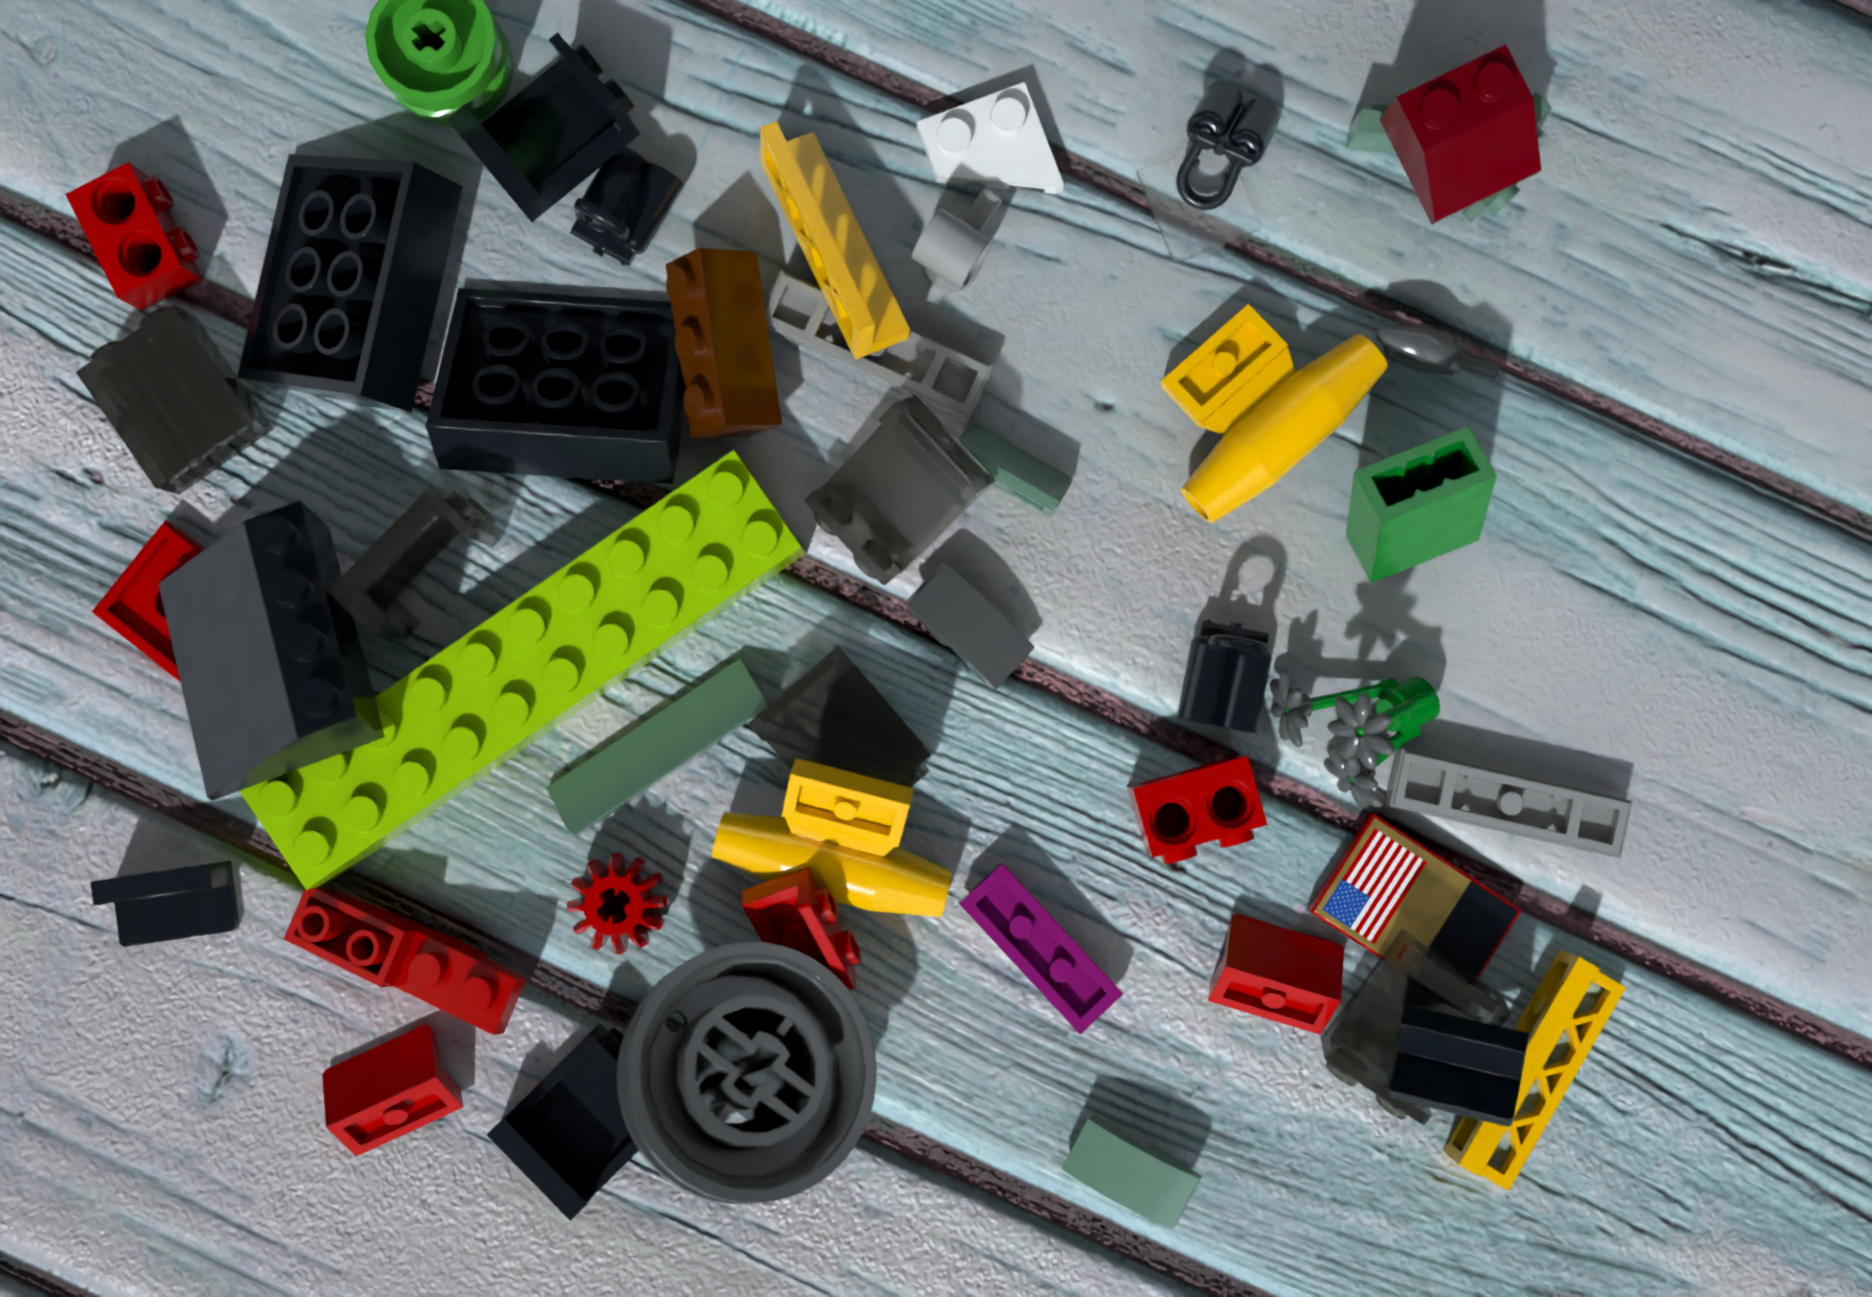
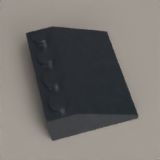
M289 154L237 378L363 406L412 413L463 186L412 161Z
M458 288L425 426L439 469L673 484L681 436L684 387L680 360L675 350L676 333L671 301Z
M301 500L241 522L158 583L207 798L216 800L385 737L330 528Z

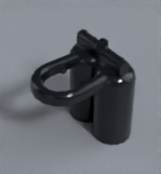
M1217 81L1207 88L1188 120L1186 131L1192 145L1179 167L1176 177L1178 193L1187 204L1193 208L1211 210L1223 205L1233 192L1242 168L1251 167L1261 160L1278 127L1280 120L1279 111L1273 103L1266 99L1257 98L1243 104V97L1239 88L1227 81ZM1202 149H1213L1214 153L1218 156L1225 154L1229 162H1231L1228 173L1224 172L1221 176V180L1224 181L1221 189L1213 196L1199 195L1193 191L1189 184V175L1192 168H1196L1200 164L1198 157Z
M625 146L599 168L582 199L578 198L576 200L574 210L577 220L571 228L570 234L593 246L592 251L602 257L605 253L620 261L621 265L630 266L637 254H642L647 250L682 190L684 183L668 170L657 164L648 163L639 154Z
M1211 620L1202 621L1200 633L1192 639L1176 718L1257 734L1271 663V653L1267 645L1269 633L1242 628V623L1236 624V622L1232 621L1230 626L1213 623Z

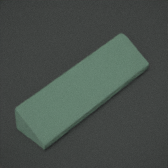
M739 658L546 787L572 838L580 836L773 707V705L743 660Z

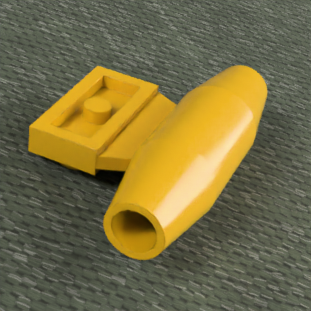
M1248 303L1161 380V388L1199 428L1202 427L1224 435L1181 488V493L1186 501L1205 521L1213 524L1272 487L1345 422L1387 370L1388 364L1381 351L1368 338L1357 333L1295 371L1288 344Z
M795 758L790 773L782 816L724 812L718 826L712 850V858L765 882L809 867L818 888L827 886L831 890L835 902L875 912L941 917L953 871L899 847L914 791L913 788Z

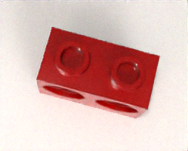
M127 162L65 194L118 299L143 311L204 280L194 261L200 258V252L186 229L182 226H176L168 210L175 206L173 198L157 175L150 177ZM135 199L133 212L130 216L121 220L120 213L122 207L129 200ZM161 249L160 263L156 268L147 272L146 262L148 257L154 251Z
M1235 755L1127 786L1146 854L1152 858L1162 855L1164 864L1195 857L1198 855L1196 845L1217 839L1221 848L1255 839L1252 829L1268 825L1248 756ZM1231 786L1239 795V809L1231 818L1219 819L1213 812L1212 799L1219 789ZM1167 803L1178 804L1184 813L1183 826L1173 835H1161L1155 826L1156 812Z

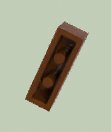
M697 248L665 264L667 272L666 289L671 300L676 333L675 350L680 360L684 387L683 405L688 416L691 438L749 437L782 425L757 252Z

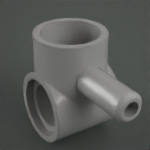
M989 188L983 189L963 220L942 207L934 215L920 236L911 258L924 266L927 278L937 288L950 292L959 291L970 286L977 278L980 266L993 244V239L982 232L1002 203L1001 197L995 191Z

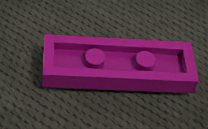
M1002 862L959 901L960 906L1080 1035L1123 995L1115 983Z

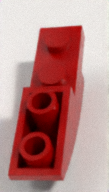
M322 887L304 889L284 936V940L380 987L394 986L492 1035L505 1032L527 979L486 959L487 953L395 913Z

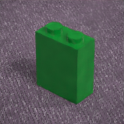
M1469 426L1354 471L1346 537L1370 583L1479 540L1497 475Z

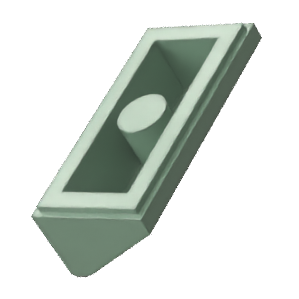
M978 424L970 426L953 450L955 463L1047 516H1050V514L1053 516L1072 483V479L1066 474Z

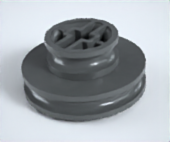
M739 942L718 946L689 959L665 975L650 989L634 1011L626 1027L618 1057L617 1089L621 1113L628 1132L643 1157L654 1170L679 1189L696 1197L724 1204H752L788 1198L811 1188L825 1179L847 1158L857 1144L869 1119L875 1096L877 1070L875 1048L866 1018L853 995L837 976L815 959L797 950L766 942ZM670 1013L680 1014L684 1020V1025L675 1033L671 1032L666 1026V1018ZM743 1059L748 1067L740 1078L752 1087L739 1091L733 1084L742 1071L731 1064V1062ZM737 1112L747 1119L741 1123H725L730 1114Z

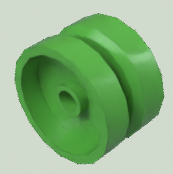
M378 0L370 11L365 33L369 62L383 84L396 96L404 108L425 123L453 128L446 119L464 104L479 121L494 112L508 93L514 71L511 45L483 0Z

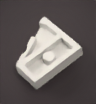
M1025 82L917 121V131L937 182L965 185L968 182H979L986 187L1009 189L1010 186L1044 189V193L1049 194L1063 191V180Z

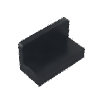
M231 860L90 882L93 906L108 903L115 904L119 943L123 947L231 932L239 928Z
M1405 1004L1400 1024L1398 1053L1390 1082L1389 1095L1393 1099L1509 1127L1513 1124L1529 1033Z

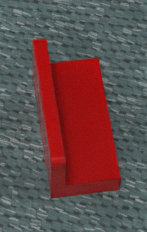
M1235 913L1228 923L1225 954L1210 982L1208 1001L1321 1035L1341 1002L1344 948L1330 941Z
M428 1024L417 1027L326 1069L322 1074L326 1128L356 1157L463 1108L461 1088L439 1065L435 1032Z

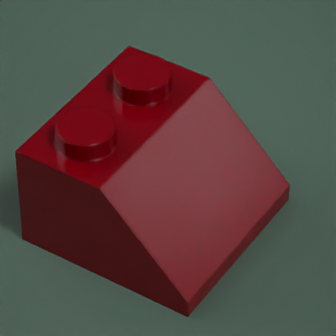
M1506 44L1397 96L1380 118V122L1432 225L1542 171L1534 99Z

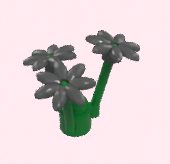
M1287 670L1281 672L1279 680L1272 679L1270 682V690L1276 701L1271 706L1270 712L1274 717L1280 718V738L1284 741L1291 740L1297 747H1301L1303 743L1300 728L1308 727L1306 717H1310L1312 711L1336 707L1341 719L1330 721L1327 727L1331 733L1347 738L1341 747V753L1332 745L1328 748L1329 758L1324 760V767L1331 774L1340 778L1337 782L1338 790L1344 793L1351 791L1356 804L1363 809H1366L1369 805L1374 807H1381L1383 805L1382 800L1372 790L1378 786V782L1373 778L1376 775L1375 768L1391 754H1394L1404 743L1420 736V726L1435 719L1440 712V702L1435 689L1428 681L1418 676L1412 677L1400 684L1390 677L1376 685L1309 698L1307 694H1302L1300 688L1292 690ZM1370 699H1380L1376 704L1377 714L1372 713ZM1385 729L1396 732L1390 739L1382 735ZM1359 752L1360 757L1357 759L1354 755Z

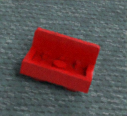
M809 867L742 890V907L762 942L782 945L797 950L828 968L849 991L856 989L855 965L862 962L857 940L850 929L842 931L837 922L839 920V913L831 890L827 886L818 888Z

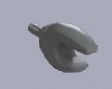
M1382 324L1377 333V341L1384 344V353L1405 366L1419 371L1453 375L1458 373L1459 369H1464L1495 379L1500 370V365L1465 355L1466 343L1453 340L1448 335L1435 330L1414 326Z

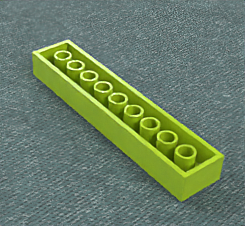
M732 450L374 697L384 738L256 784L239 792L305 889L308 890L330 884L807 553L735 450Z

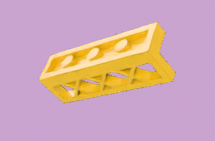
M777 121L760 127L761 166L854 359H859L907 340L910 328L814 132L786 141Z
M1559 949L1514 1027V1030L1529 1033L1515 1115L1535 1080L1541 1098L1533 1112L1514 1115L1513 1124L1509 1127L1463 1116L1443 1152L1457 1164L1479 1177L1482 1175L1509 1191L1625 991V986L1599 972L1600 968L1583 958ZM1592 982L1604 989L1592 1011L1573 1015ZM1584 1023L1580 1032L1577 1033L1575 1025ZM1565 1030L1570 1047L1563 1061L1544 1065ZM1555 1074L1548 1085L1546 1076ZM1524 1125H1525V1127H1524V1129L1522 1130L1521 1134L1518 1135V1131H1517V1128H1516V1127H1520V1126H1524ZM1507 1130L1511 1151L1500 1170H1497L1487 1163Z

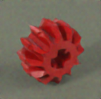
M615 852L610 855L608 869L599 859H594L587 863L588 872L592 880L587 877L577 876L571 882V886L576 891L585 895V898L568 901L567 910L570 912L584 911L586 917L573 926V930L576 934H581L593 927L596 932L591 939V948L599 950L607 942L609 936H611L614 953L623 954L627 951L629 944L628 936L635 945L642 948L650 942L649 934L645 927L653 930L663 928L665 920L662 916L653 912L651 908L667 906L670 903V897L666 894L652 895L650 888L660 884L663 880L660 872L648 876L645 880L640 877L646 866L645 858L640 856L635 858L626 871L623 854ZM611 888H615L614 895L625 892L629 896L631 902L624 907L627 917H622L621 910L615 914L609 911L607 904L613 899L612 892L610 891Z

